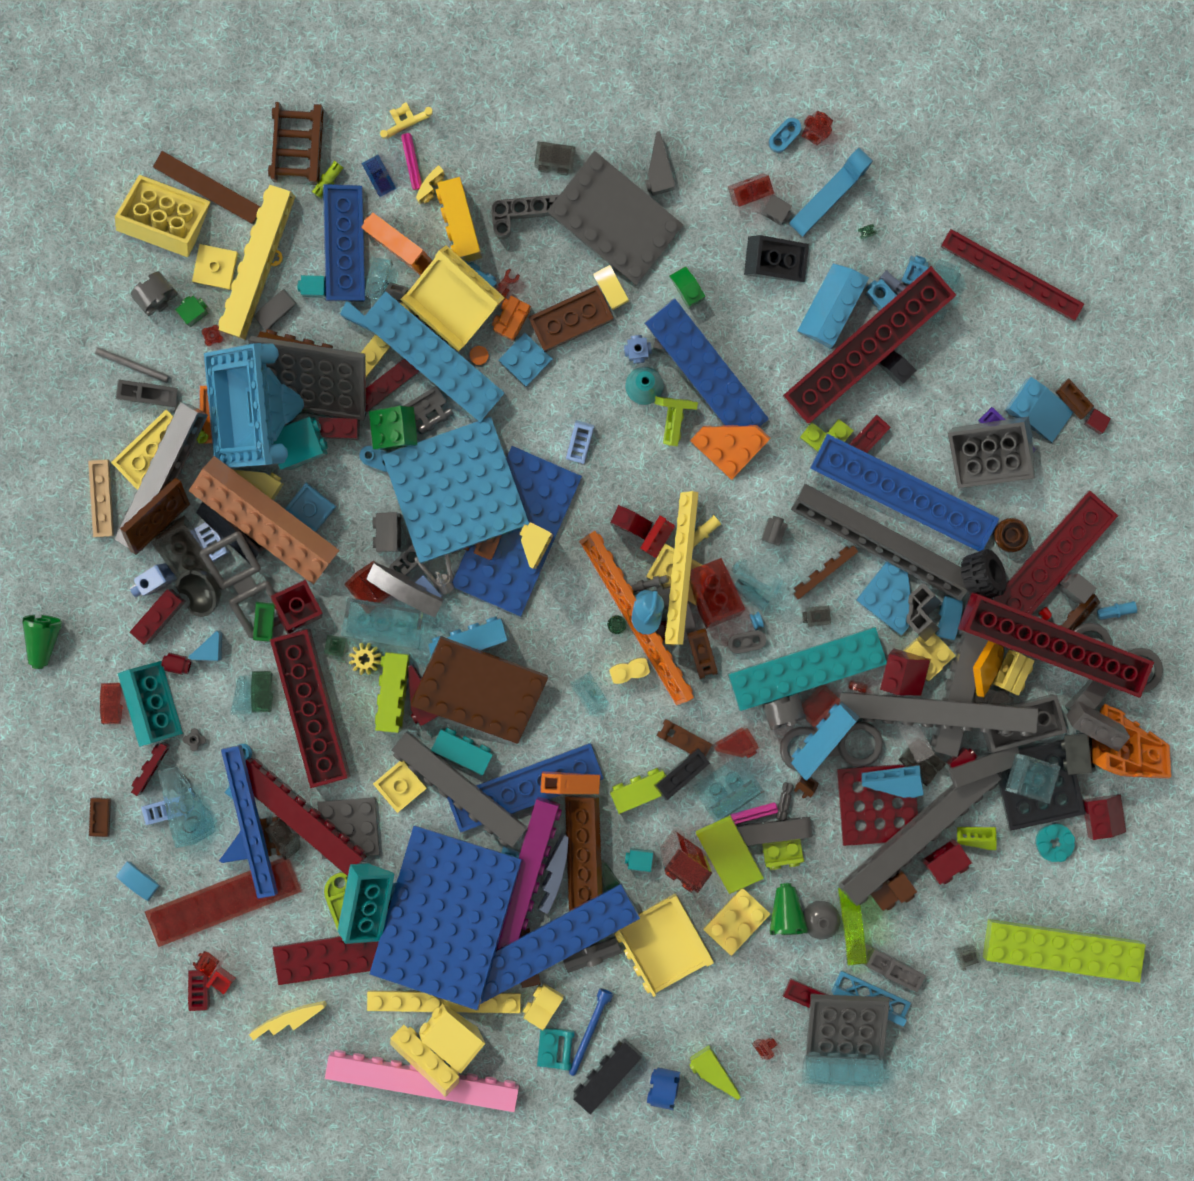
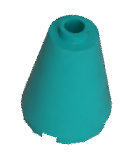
M650 367L634 369L628 375L625 383L629 398L640 405L654 403L655 396L660 397L664 387L661 375ZM646 380L649 383L645 385L642 383V381Z

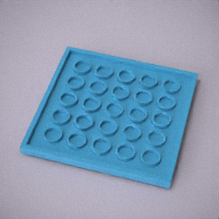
M491 417L483 419L481 422L477 421L418 442L417 445L406 446L382 455L420 564L521 529L525 524L529 525Z

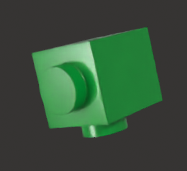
M194 295L183 299L181 305L175 309L190 327L209 314L206 310L208 306L202 298L198 299Z

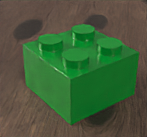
M397 406L369 411L373 450H391L417 445L414 407Z

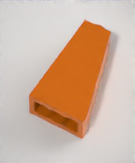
M372 213L364 220L361 228L420 276L433 261L423 249L375 213Z

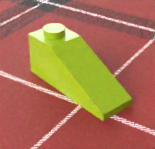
M710 1045L690 1057L691 1063L689 1066L694 1074L698 1073L702 1079L735 1099L739 1100L741 1098L739 1091Z

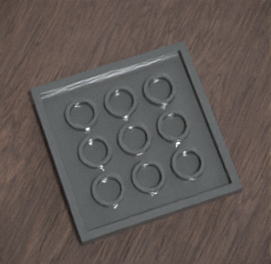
M811 994L805 1054L806 1062L883 1065L889 997Z

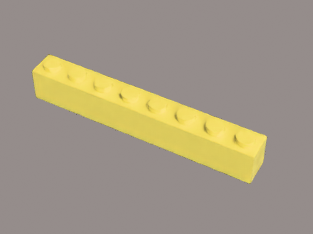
M269 184L268 189L263 194L264 201L262 207L257 211L256 224L251 228V238L249 244L247 243L244 248L245 255L243 261L238 265V275L232 283L230 298L226 300L224 315L219 319L218 330L223 333L246 340L271 268V263H273L276 254L275 251L279 246L296 197L291 191Z

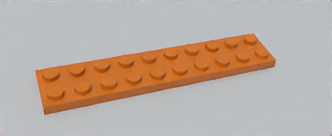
M596 531L588 534L579 541L674 703L679 705L693 699L692 688L683 680V674L673 663L671 653L663 646L661 636L656 634V632L649 635L642 634L634 628L632 623V611L636 601L633 595L634 591L624 580L622 570L615 565L612 553L605 548L602 536L597 534Z

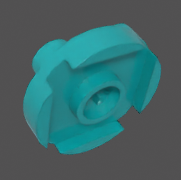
M1053 823L1042 827L1038 831L1035 844L1040 856L1050 862H1063L1074 850L1075 837L1067 827ZM1056 837L1059 838L1058 842L1060 843V845L1055 846V848H1052L1053 844L1050 843L1051 839L1055 840Z

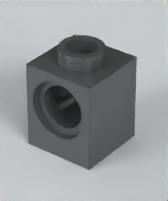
M772 194L761 214L781 226L783 221L787 223L791 217L792 212L790 209L792 205Z

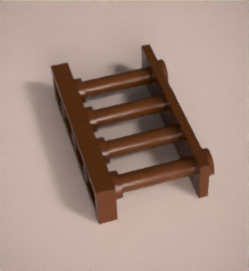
M275 102V108H272V119H274L272 163L268 166V176L271 177L273 182H278V175L306 177L312 185H317L320 181L324 119L323 106L321 104H314V109L310 112L282 110L280 102ZM281 119H307L313 122L312 129H309V131L281 129ZM280 137L309 139L311 141V148H308V150L280 148ZM279 156L308 158L310 160V167H307V169L278 167Z

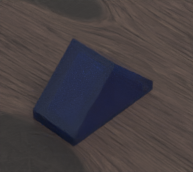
M379 155L361 163L379 198L396 189Z

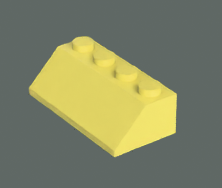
M530 522L529 525H524L520 535L522 536L521 542L529 567L536 569L553 534Z

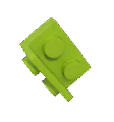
M800 839L762 844L765 866L770 867V870L781 869V865L788 864L789 867L800 866L801 862H804Z

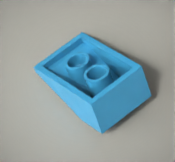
M1032 377L1024 381L1005 409L1006 412L1015 418L1029 416L1031 429L1051 443L1073 414V411L1060 398Z

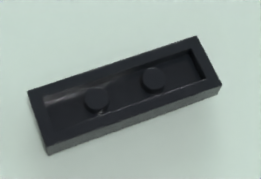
M696 748L655 783L654 786L663 798L668 800L706 768L710 762L700 749Z

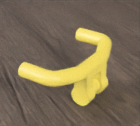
M406 102L401 107L390 110L396 125L387 131L382 130L380 132L381 138L388 139L398 132L433 115L432 108L426 107L425 111L413 116ZM406 113L408 118L401 121L399 116Z

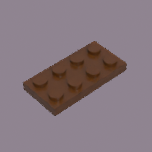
M598 285L528 317L544 353L614 321Z
M177 478L168 483L164 489L120 528L130 552L137 555L190 505L183 485Z

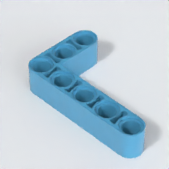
M857 148L838 173L789 222V225L803 237L833 207V204H836L846 191L865 174L873 160L861 148Z

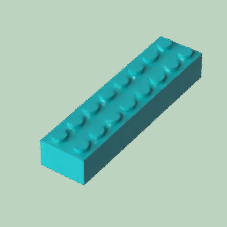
M871 627L727 673L738 709L743 711L886 665L887 661L876 627Z

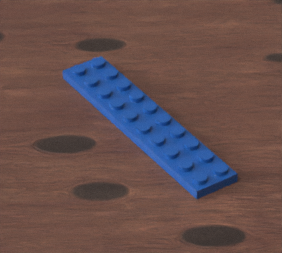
M826 434L810 466V469L977 551L984 550L999 521V518L829 434Z
M622 883L496 950L480 1004L639 920L640 915Z

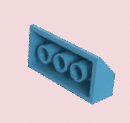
M833 263L797 332L831 349L837 341L869 277L851 268Z
M497 616L487 619V624L479 626V623L468 626L469 630L461 632V629L450 632V637H447L478 650H483L509 640L502 618L497 619ZM440 636L433 638V643L428 644L431 656Z
M842 702L839 706L836 703L828 712L831 714L827 720L823 718L816 726L819 730L814 735L810 733L804 740L806 743L804 748L801 750L798 747L792 755L794 760L791 764L806 781L859 719V716Z

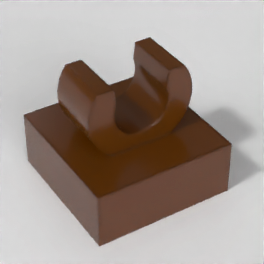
M800 776L795 785L794 792L800 789L804 792L802 795L803 799L807 796L811 798L816 792L819 783L812 777H809L806 781Z

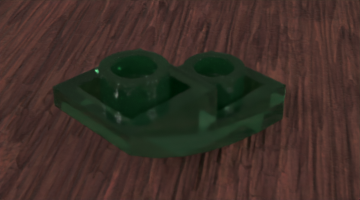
M252 671L251 708L253 713L272 711L273 693L271 692L273 673L271 671Z

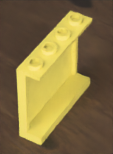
M445 245L437 252L434 260L400 300L404 302L408 309L413 310L421 321L433 328L437 335L442 336L450 347L459 352L505 297Z
M676 893L639 913V920L614 933L618 942H623L626 949H624L627 958L634 961L635 966L633 968L637 976H642L645 982L642 984L646 992H651L653 997L660 990L705 965L708 967L714 963Z

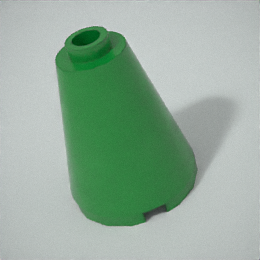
M27 615L23 617L22 625L28 664L32 665L34 669H43L49 663L62 621L60 622L59 618L41 615V618H35V615Z
M782 883L780 887L776 888L769 930L770 935L808 933L796 887H792L791 883Z

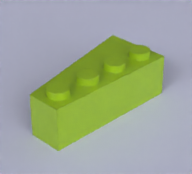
M385 652V656L381 657L383 673L379 676V686L381 688L380 694L377 696L378 711L375 715V731L395 733L402 731L410 654Z

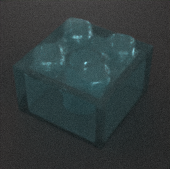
M1015 754L1005 791L1050 804L1060 766L1030 756Z

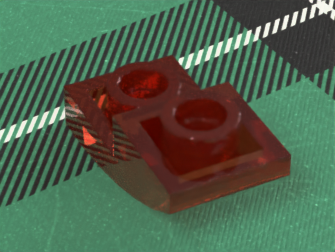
M101 683L100 718L103 725L121 724L123 705L120 704L122 690L120 683Z

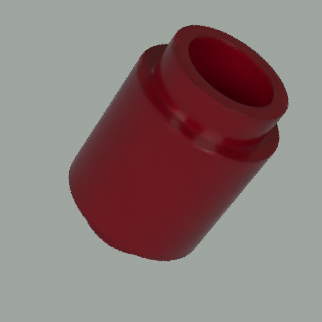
M169 652L167 656L164 655L161 666L164 667V671L183 675L189 673L192 660L188 659L187 656Z

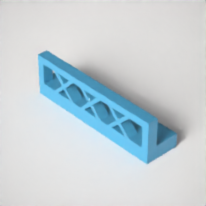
M842 970L840 971L832 988L833 995L859 996L856 988L866 986L870 992V995L867 996L874 997L883 994L894 999L892 1001L889 1000L888 1020L904 1027L907 1021L905 1015L911 1002ZM843 976L851 980L852 987L844 989L839 986ZM901 1002L905 1006L901 1014L893 1011L891 1004Z

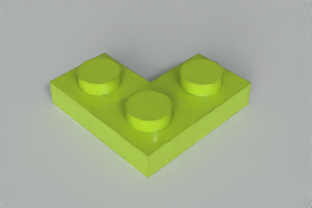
M838 419L827 434L845 442L854 430ZM811 422L799 438L818 452L826 433Z

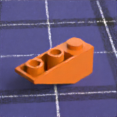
M542 772L541 793L599 794L600 775Z

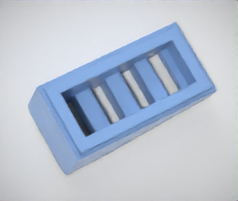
M575 421L566 456L567 460L585 463L594 425ZM578 428H581V429L589 430V432H588V434H587V433H583V432L577 431V429H578ZM576 435H577V436H581V437L587 438V440H586V441H583V440L575 439V437H576ZM574 443L584 445L585 448L582 449L575 447L573 445ZM576 451L583 453V455L581 457L578 455L571 454V452Z
M206 522L194 529L203 548L208 547V544L215 540L218 542L222 539L211 527V530L203 535L200 531L210 527ZM212 533L214 534V537L205 541V537L209 536ZM225 546L209 556L215 562L230 553V551Z
M182 796L141 807L146 825L186 815ZM172 802H176L178 813H175ZM165 804H168L170 815H167ZM158 806H160L163 817L159 816ZM150 808L153 810L155 819L151 817Z

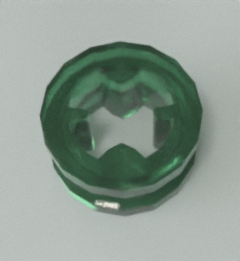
M870 224L859 228L858 232L861 233L860 239L876 235L877 231L873 229L875 225Z

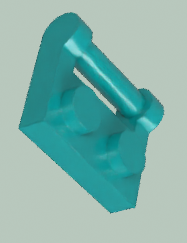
M547 1027L544 1030L540 1029L537 1067L571 1070V1047L575 1031ZM559 1036L565 1037L562 1062L557 1061Z

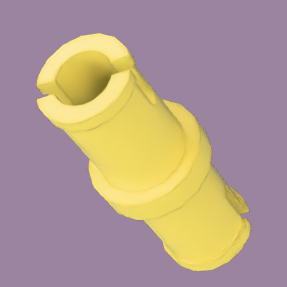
M714 515L702 526L699 525L697 527L698 529L694 532L693 548L704 538L707 539L709 534L721 525Z

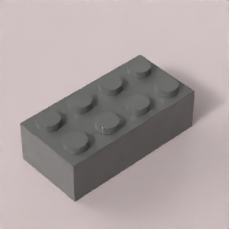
M1050 694L1010 705L1038 708L1037 732L1032 733V736L1020 735L1019 731H1012V734H1002L1000 730L992 729V732H983L988 751L994 753L1067 733L1058 696Z

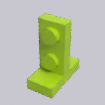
M655 396L654 404L668 407L663 444L678 447V442L681 439V423L684 419L683 408L697 410L698 402Z

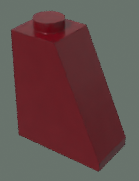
M618 505L610 522L611 525L644 540L653 523L636 512Z

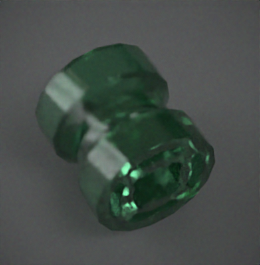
M619 615L610 617L607 623L609 631L613 634L623 633L626 629L625 619Z

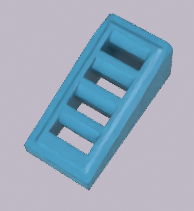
M346 301L340 313L341 316L370 330L361 322L365 315L350 302Z

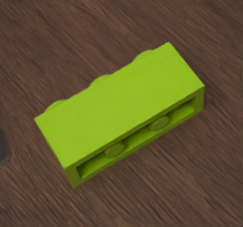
M657 767L648 771L647 776L641 778L638 775L631 778L628 784L623 785L621 782L612 786L613 790L610 791V795L618 814L661 797L662 795L655 788L654 784L665 776L663 769L659 770Z

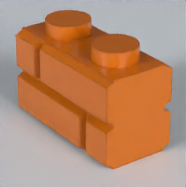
M510 296L509 299L505 298L501 305L503 311L500 316L496 315L492 326H494L493 331L514 342L532 307Z

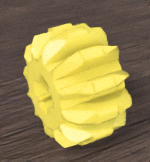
M360 643V650L355 646L353 650L356 654H349L350 657L355 658V660L349 661V664L356 663L353 670L356 671L360 668V675H363L365 669L366 673L370 675V667L374 671L378 670L374 663L381 664V661L376 660V658L382 655L381 653H374L378 647L370 650L371 643H367L366 649L364 644ZM368 654L367 658L370 657V661L365 664L362 663L361 656Z

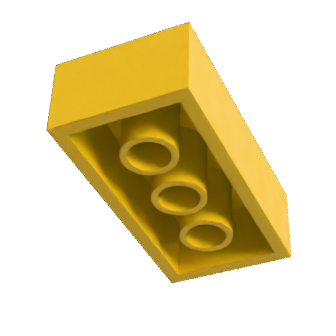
M460 177L438 182L439 188L435 190L440 205L443 204L444 206L440 209L445 223L449 225L445 227L450 242L453 241L454 245H450L451 250L463 261L470 262L482 259Z

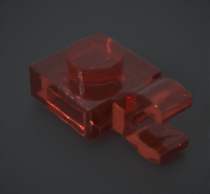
M511 269L505 272V277L496 288L505 298L510 292V289H508L509 285L517 283L520 279L519 274L514 279L509 277Z

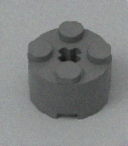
M159 271L148 275L149 280L143 284L139 282L131 291V297L148 317L157 310L162 312L168 307L167 302L178 295L177 291Z
M799 693L762 704L771 730L781 728L785 724L790 726L798 723L797 721L806 719Z

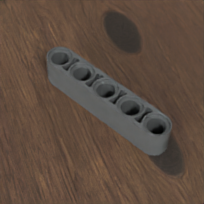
M810 817L767 821L764 824L759 822L745 824V826L736 825L746 845L803 839L813 836Z

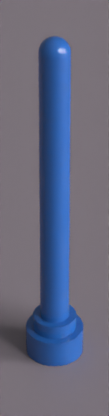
M600 988L597 993L598 1003L576 1053L571 1070H569L571 1076L576 1075L604 1006L612 1000L614 994L606 989Z

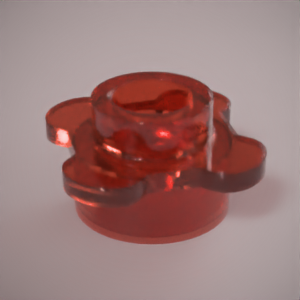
M218 325L202 329L201 333L204 336L205 345L211 346L213 343H221L223 341Z

